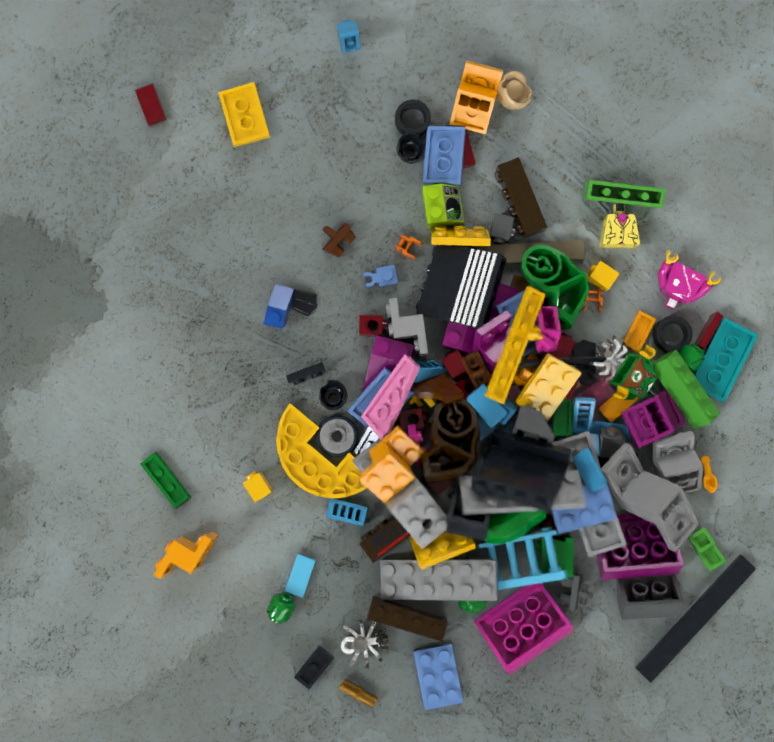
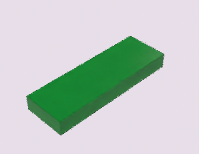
M154 452L140 463L174 509H177L191 498L190 494L157 452Z

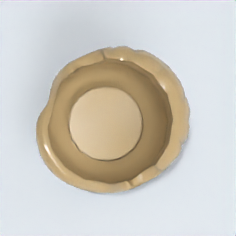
M511 71L501 77L497 89V97L503 107L510 110H519L531 102L532 90L526 84V78L522 73Z

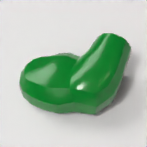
M547 245L532 246L524 253L521 260L523 277L531 287L546 294L547 306L557 307L560 329L569 330L581 312L589 294L587 274L575 266L569 257L561 251Z
M537 510L491 513L486 542L504 544L524 536L533 526L546 519L547 512Z

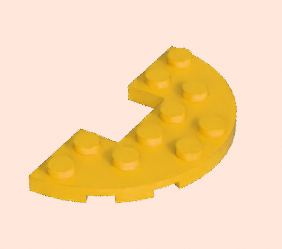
M290 403L280 419L276 437L277 452L282 467L290 479L303 490L326 498L348 497L366 489L367 487L359 481L358 476L361 472L352 462L355 458L352 454L348 453L336 467L308 443L319 427Z

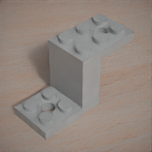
M380 438L352 460L361 473L373 464L369 451L381 441ZM416 477L386 503L391 513L422 549L441 535L447 528V515ZM429 518V524L423 526L422 522Z
M624 443L601 468L620 508L656 524L670 550L676 552L698 526L699 523L682 487L644 471L630 444Z

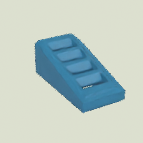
M435 360L417 361L415 363L420 369L414 382L419 383L445 373L447 368Z
M575 397L572 411V433H584L587 431L591 433L595 398ZM580 403H587V404H589V406H587V405H579V404H580ZM579 409H588V411H579Z
M330 498L326 517L364 526L368 506ZM337 503L339 504L337 513L333 514L334 505ZM342 505L346 506L344 516H340ZM352 507V517L348 518L349 509ZM357 509L361 510L359 520L355 519Z

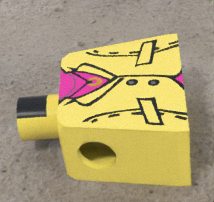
M614 204L613 214H607L604 217L599 248H636L640 245L635 215L625 214V204Z

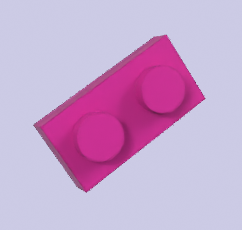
M415 424L409 425V437L421 447L420 443L423 442L421 431L417 432ZM419 459L416 461L417 467H420Z

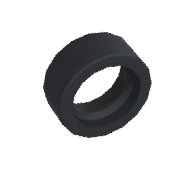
M411 99L404 101L396 110L395 124L401 135L413 132L421 137L427 132V127L430 126L431 115L429 108L419 100ZM417 109L423 114L424 122L421 127L413 130L403 125L402 115L406 110Z
M678 316L666 317L659 321L654 327L652 334L657 348L667 353L674 350L681 351L686 344H690L693 335L689 323ZM667 324H677L682 329L683 340L678 345L670 346L663 341L661 332Z

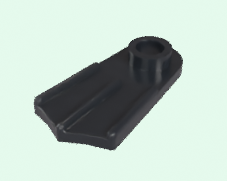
M294 289L290 308L309 316L317 308V295Z
M583 339L575 343L572 348L574 357H596V343ZM594 364L576 365V369L581 372L578 378L581 383L589 385L595 381L596 366ZM584 373L589 374V379L584 378Z

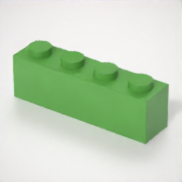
M585 180L582 199L663 208L666 189Z
M677 350L659 357L653 363L654 372L657 374L658 379L693 429L712 423L720 414Z

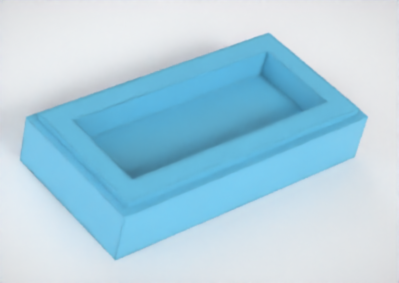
M297 554L285 592L303 598L316 559Z

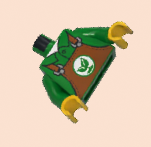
M646 344L645 350L639 352L641 356L628 353L610 381L611 385L618 388L616 394L613 395L614 397L621 400H634L636 397L643 399L646 395L652 397L656 394L657 388L653 384L657 379V374L654 372L651 359L656 352L654 348Z

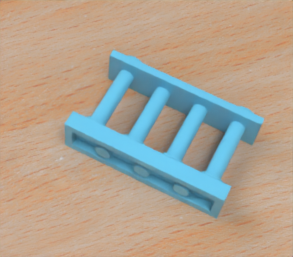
M552 527L541 529V533L522 536L514 541L504 543L506 544L512 575H510L511 579L503 580V577H500L497 561L498 590L568 578L567 570H561V567H558L552 535L558 534L557 530L553 531ZM540 537L545 538L550 563L549 573L543 574L538 568L533 543L534 538ZM484 540L483 544H479V548L487 547L489 559L497 560L495 545L501 544H491ZM523 540L526 543L531 568L530 576L522 577V573H519L514 542Z

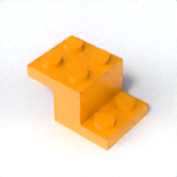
M466 61L449 125L465 127L467 130L486 134L503 70Z
M397 426L369 451L373 464L358 476L359 481L386 504L415 479L410 466L420 458L424 451Z
M213 531L200 536L196 544L183 536L174 539L173 542L170 541L164 550L167 552L163 559L160 558L154 567L156 569L154 576L159 579L165 577L171 572L174 565L192 574L200 568L219 535Z

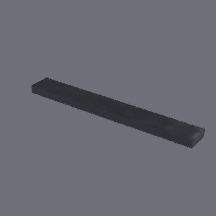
M739 555L635 668L652 683L749 578L756 568L746 558Z

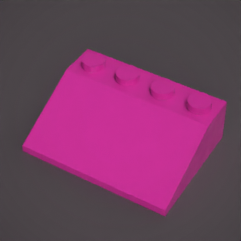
M542 583L525 585L474 621L509 675L574 631L572 625Z

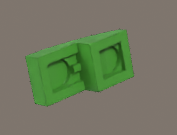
M705 527L688 537L692 547L709 572L727 562Z

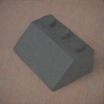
M676 574L616 579L618 606L622 620L681 617L684 599Z

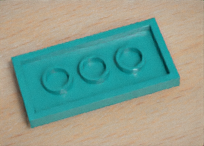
M725 317L720 321L703 354L705 361L693 373L707 395L721 403H725L758 337V334Z

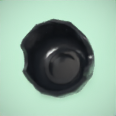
M413 132L405 133L398 140L396 146L397 155L407 164L417 163L424 156L425 144L420 140V135Z
M328 380L320 388L319 400L326 409L338 410L346 404L348 393L346 387L338 380Z

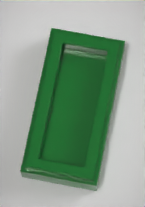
M564 398L552 415V432L554 437L572 436V398L571 400Z

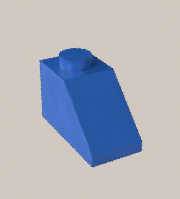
M275 284L267 306L264 324L281 329L286 326L294 288Z

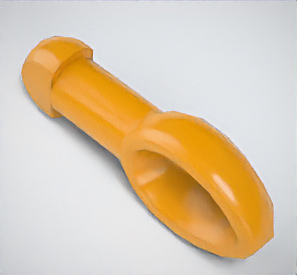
M704 455L700 458L704 471L703 486L709 493H714L717 489L718 481L715 475L712 474L709 456Z

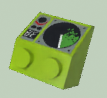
M448 184L422 186L427 229L435 228L437 225L464 224L459 186Z

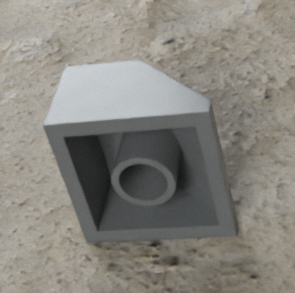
M521 406L516 415L511 433L551 444L554 440V434L542 413L533 406Z

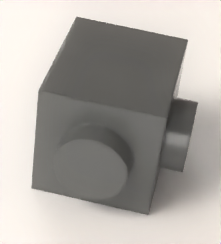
M495 213L490 231V238L493 240V243L500 245L508 243L510 238L513 239L515 227H512L514 217Z
M612 426L607 428L600 427V457L611 458L625 443V436H622L620 428Z

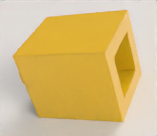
M599 261L596 265L593 263L587 271L589 274L588 281L604 292L610 289L620 274L602 261Z
M254 471L245 477L247 481L243 485L255 503L273 492L272 487L262 472L256 474Z

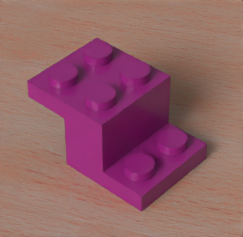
M507 310L477 329L472 351L478 350L491 377L510 331L512 316Z
M666 389L652 397L632 404V407L620 412L637 448L675 432V428L685 424L676 403Z

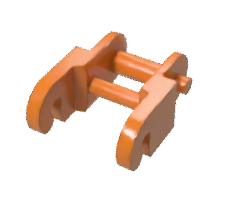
M405 234L404 236L400 235L401 240L398 246H394L396 251L400 250L402 255L415 260V257L407 253V250L412 243H418L420 246L423 243L411 236L407 238ZM404 241H407L408 244L406 248H401Z
M598 287L597 290H589L582 311H586L585 305L587 301H597L598 312H602L603 297H600L602 294L601 289ZM589 294H597V298H589Z

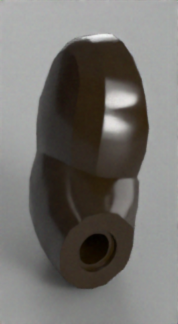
M464 399L449 403L442 401L436 407L433 421L430 425L429 436L432 446L422 453L419 458L420 472L424 484L462 477L477 462V443L480 436V427L476 411Z

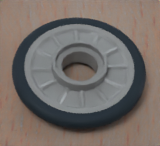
M333 415L327 417L320 423L316 433L317 444L325 454L332 457H343L353 451L357 444V428L345 416ZM337 430L343 435L342 440L339 442H335L332 439V433Z

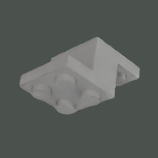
M397 298L389 299V304H386L387 318H391L392 322L388 324L390 337H394L396 341L417 339L413 342L415 353H418L419 357L427 356L428 350L423 314L399 317Z
M692 431L681 432L653 441L652 465L658 477L681 486L684 493L700 490L703 465L693 449L695 436Z

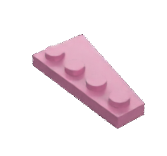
M407 355L402 357L361 415L363 420L381 440L391 432L420 369L415 361Z

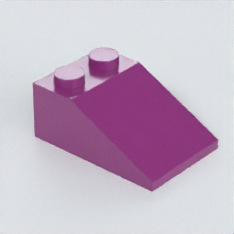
M376 335L362 392L384 367L393 372L404 355L411 357L414 345Z

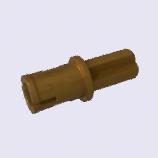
M346 679L341 682L339 687L341 691L352 696L354 701L358 700L370 708H373L378 698L364 690L363 686L358 687Z

